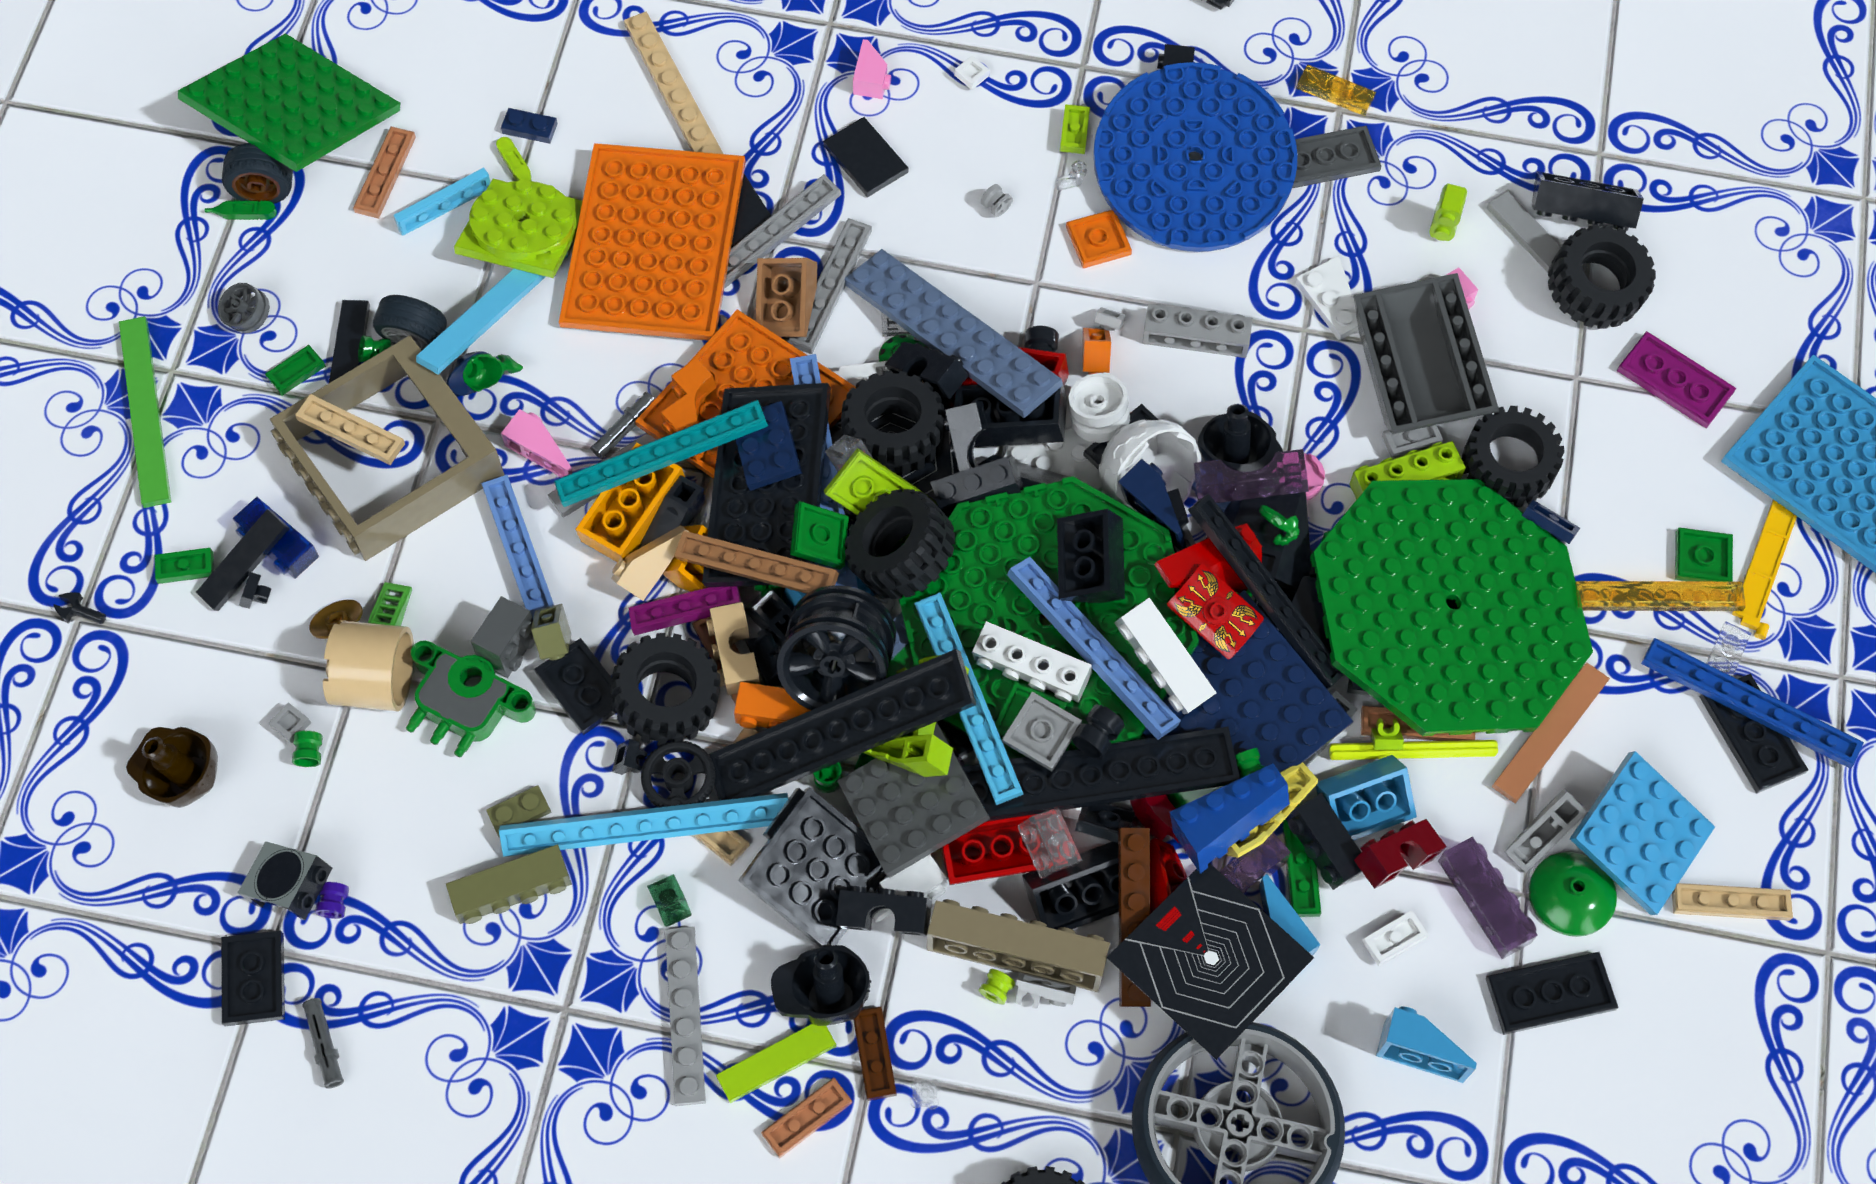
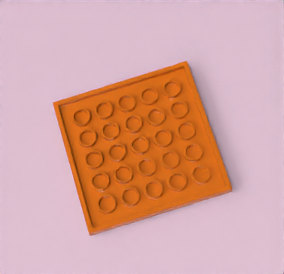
M737 309L688 362L690 363L695 358H698L713 375L716 389L707 395L700 405V423L721 415L724 389L794 385L790 358L807 356V354ZM818 362L821 383H828L831 388L828 413L829 429L831 430L841 419L842 404L847 399V393L850 389H856V387ZM673 381L667 385L635 421L637 427L656 440L668 436L662 427L664 420L661 412L678 400L672 390V387H674ZM718 446L705 451L704 456L698 461L693 456L685 460L714 479Z

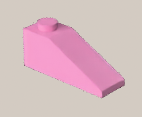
M519 409L501 432L504 445L561 478L572 474L570 464L542 423V420L532 412L526 413Z

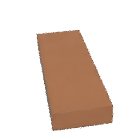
M832 1078L762 1131L761 1134L780 1159L850 1106L852 1100L837 1080Z

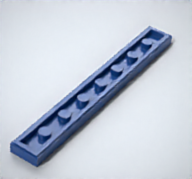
M1656 638L1652 640L1641 662L1642 665L1848 768L1855 764L1863 746V741Z

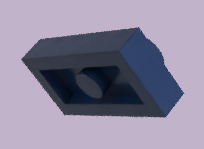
M508 108L501 125V131L505 135L550 144L558 123L555 117Z
M1535 500L1528 505L1522 515L1550 532L1551 535L1562 543L1570 544L1580 530V527Z

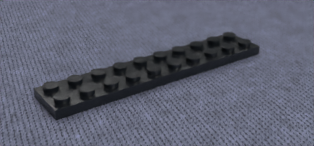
M957 649L949 651L708 754L715 768L714 784L718 800L762 795L977 705L961 651Z
M1229 727L1168 735L1158 740L1156 738L1115 743L1111 745V748L1101 760L1089 757L1079 749L1068 750L1063 753L1053 771L1028 757L1009 759L1023 795L998 805L994 801L980 764L962 766L990 817L988 821L1221 787L1240 779Z

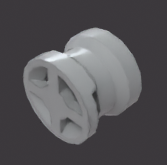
M998 184L989 187L981 198V204L984 207H989L995 217L1004 214L1013 202V198L1009 194H1004Z

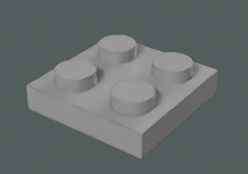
M1032 692L1003 737L1002 742L1053 771L1070 744L1073 734L1082 724V720Z

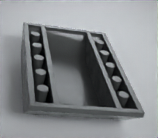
M1458 273L1354 295L1359 335L1383 420L1392 434L1499 412Z

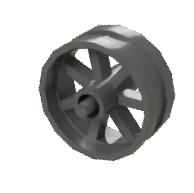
M248 283L234 284L223 293L219 300V318L224 324L240 333H251L259 329L267 319L270 309L269 300L263 292ZM251 292H254L255 296L250 299Z

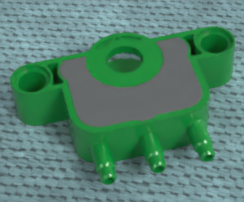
M426 640L419 641L412 646L411 657L417 670L425 676L415 691V701L418 708L406 726V730L410 733H413L423 719L426 718L438 724L430 739L432 744L438 745L448 730L462 737L454 752L460 758L467 752L473 742L487 739L503 715L520 723L529 722L534 718L536 707L530 693L495 675L491 663L484 657L467 655L461 658ZM424 655H431V657L426 661L420 660L421 657ZM472 677L482 678L475 686H465L466 682ZM520 703H528L523 709H515Z

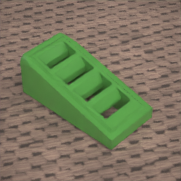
M385 582L368 623L401 626L412 587ZM389 592H400L402 593V596H392L389 595ZM387 600L399 602L397 606L386 604ZM384 609L395 611L394 614L383 613ZM381 618L389 619L391 621L390 623L381 622L380 620Z

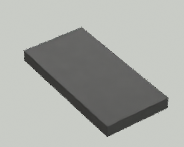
M1367 126L1295 139L1297 146V171L1292 188L1379 172L1382 166Z

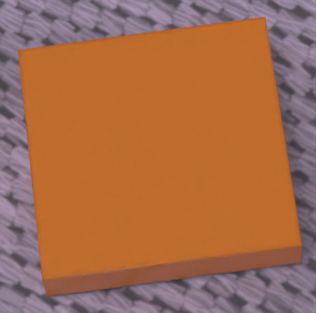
M1113 210L1066 222V229L1083 269L1132 254V249L1118 216Z

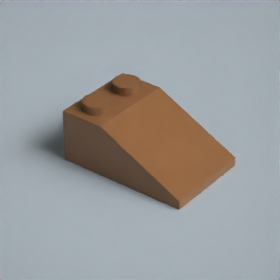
M757 258L756 322L779 337H806L817 289V262L809 258Z

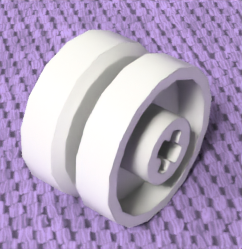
M1096 373L1079 379L1071 387L1068 396L1073 429L1079 437L1089 442H1108L1116 434L1117 430L1129 424L1128 394L1126 386L1120 379L1111 374Z

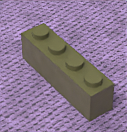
M558 844L446 883L455 916L460 924L476 923L482 919V916L490 913H504L510 909V906L519 903H532L538 899V896L547 893L557 894L564 891L567 886L572 885Z

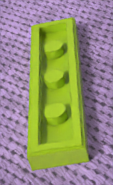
M811 1024L718 1073L716 1077L729 1103H732L837 1046L827 1026Z

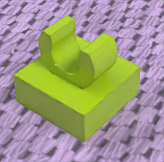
M1378 718L1377 728L1371 729V740L1374 750H1403L1404 739L1397 718H1393V726L1391 728H1383V720Z

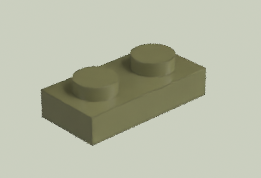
M539 785L486 810L499 838V827L501 825L533 822L552 813Z

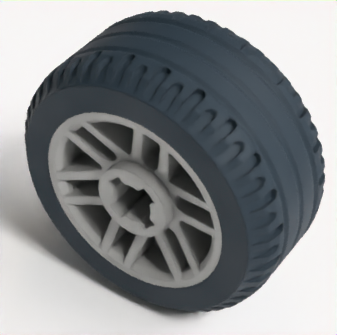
M388 295L379 302L373 319V327L379 336L389 339L393 344L410 335L419 348L423 350L446 330L447 320L440 310L424 301L404 295Z

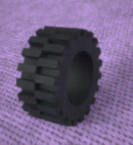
M1510 406L1508 412H1505L1504 407H1499V412L1486 414L1482 420L1479 419L1471 431L1462 453V461H1464L1466 467L1463 474L1469 473L1467 479L1483 481L1486 487L1493 489L1507 501L1514 502L1516 508L1522 507L1525 500L1529 505L1533 500L1536 501L1538 497L1541 499L1553 484L1564 460L1562 458L1565 452L1564 446H1559L1562 437L1560 433L1553 435L1556 428L1552 422L1545 425L1543 423L1545 416L1541 413L1534 417L1530 415L1532 409L1526 407L1523 413L1518 412V406ZM1500 437L1519 439L1533 448L1537 455L1538 465L1526 471L1507 469L1500 465L1493 457L1490 443Z

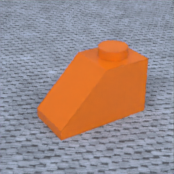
M1083 328V372H1088L1087 374L1089 375L1103 372L1109 373L1111 356L1110 332L1102 328Z

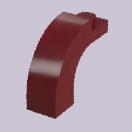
M1166 795L1130 800L1136 817H1138L1144 828H1150V834L1161 841L1169 835L1180 843L1173 833L1170 811L1176 808L1171 804Z

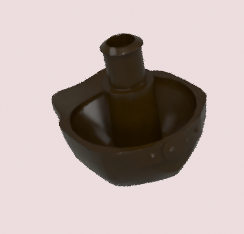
M156 727L145 735L137 750L128 760L126 769L128 774L138 783V788L143 794L168 806L181 808L192 804L213 788L217 774L218 755L211 741L194 730L186 727L175 729Z

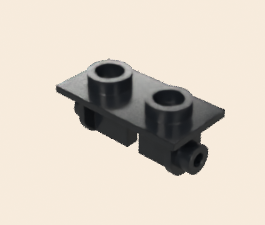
M762 629L757 633L758 638L746 639L745 642L750 653L754 652L756 665L765 685L782 686L777 672L779 653H776L778 647L774 641L773 633L769 632L768 629Z

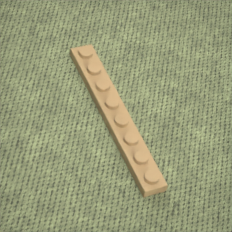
M647 11L625 19V27L691 151L723 154Z

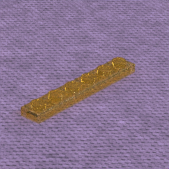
M1576 581L1575 583L1578 608H1582L1583 611H1743L1746 607L1743 582Z

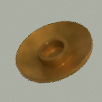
M341 600L332 603L313 617L309 630L316 638L328 639L334 624H340L341 620L358 622L362 617L363 608L355 600Z

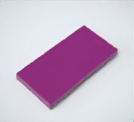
M1647 331L1617 369V372L1706 429L1737 389Z

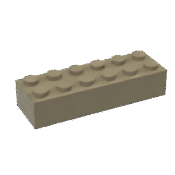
M944 899L943 902L936 900L927 933V951L1016 973L1029 974L1094 992H1099L1110 942L1104 941L1105 939L1098 935L1089 934L1087 937L1077 935L1074 930L1060 927L1058 930L1048 928L1045 923L1036 920H1030L1029 923L1020 921L1016 916L1002 913L1000 916L991 914L983 907L973 906L971 909L962 907L960 903L949 899Z

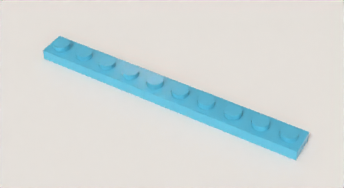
M788 793L501 825L499 827L503 857L531 854L557 844L560 850L767 827L789 798Z

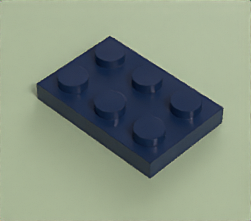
M782 401L762 407L768 427L736 439L746 483L750 491L802 474Z

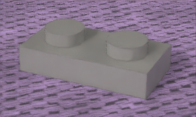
M1437 425L1396 434L1386 430L1382 434L1391 458L1403 456L1412 450H1424L1435 443L1443 441Z

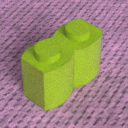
M1449 183L1444 185L1429 231L1431 237L1440 241H1450L1454 238L1467 197L1466 188Z

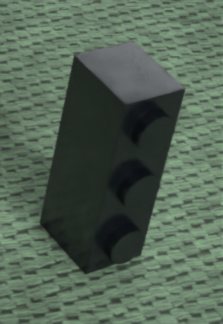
M1322 793L1296 807L1287 816L1286 820L1289 829L1293 834L1297 835L1304 846L1305 853L1314 861L1320 870L1323 880L1330 885L1332 890L1362 873L1354 861L1361 854V851Z

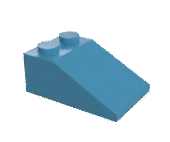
M1403 1006L1395 1007L1384 1022L1376 1053L1377 1057L1460 1083H1464L1476 1069L1477 1063L1426 1017L1418 1015L1416 1010Z

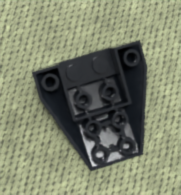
M1271 474L1260 479L1246 478L1223 513L1234 527L1248 524L1262 545V564L1280 587L1296 591L1302 577H1309L1311 570L1305 482ZM1265 505L1287 519L1296 515L1299 528L1298 538L1289 542L1288 545H1275L1273 543L1275 537L1279 534L1285 536L1286 532L1267 521L1259 512L1260 506Z

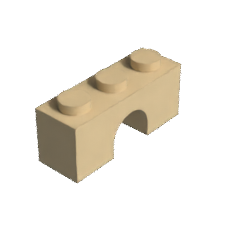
M743 602L710 608L711 619H707L706 623L709 636L715 635L716 644L711 646L714 660H720L722 669L717 670L720 674V687L726 686L727 695L738 693L740 682L760 684L754 652L738 654L731 649L735 642L749 638Z

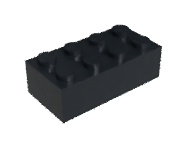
M979 384L962 385L956 391L954 407L983 401L989 428L979 435L974 447L1064 442L1067 395L1064 385L1025 418Z

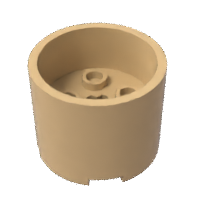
M341 620L340 624H334L330 631L324 659L327 660L326 675L328 679L324 678L323 691L327 703L338 706L400 711L407 700L413 674L414 661L411 657V649L414 642L410 628Z

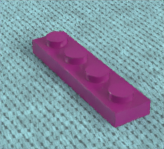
M738 586L708 587L628 607L632 632L635 636L711 617L710 608L741 602Z

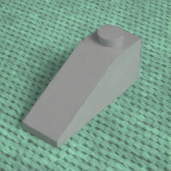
M1563 789L1504 852L1526 873L1587 814V809L1569 791Z

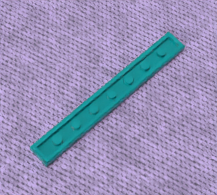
M756 400L557 479L554 483L563 507H567L768 427L760 403Z

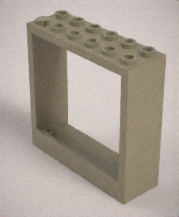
M410 335L315 391L312 395L348 411L408 375L460 445L462 452L467 458L359 525L353 520L298 443V440L316 430L298 421L295 416L308 396L270 418L274 427L271 433L277 441L279 449L285 457L288 456L293 469L299 477L302 476L310 493L317 497L324 513L327 516L330 515L333 525L340 535H344L354 555L360 553L365 561L483 489L481 483L504 476L497 450L440 374L437 375L416 362V356L422 350Z

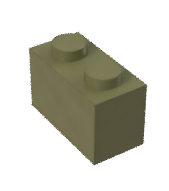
M563 604L535 610L531 631L540 659L549 658V660H557L564 657L569 651L571 631Z

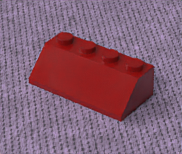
M1055 812L984 822L941 848L949 885L1065 866Z

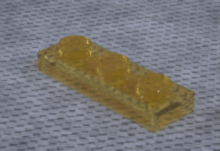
M1308 64L1296 88L1363 116H1366L1376 95L1375 91Z

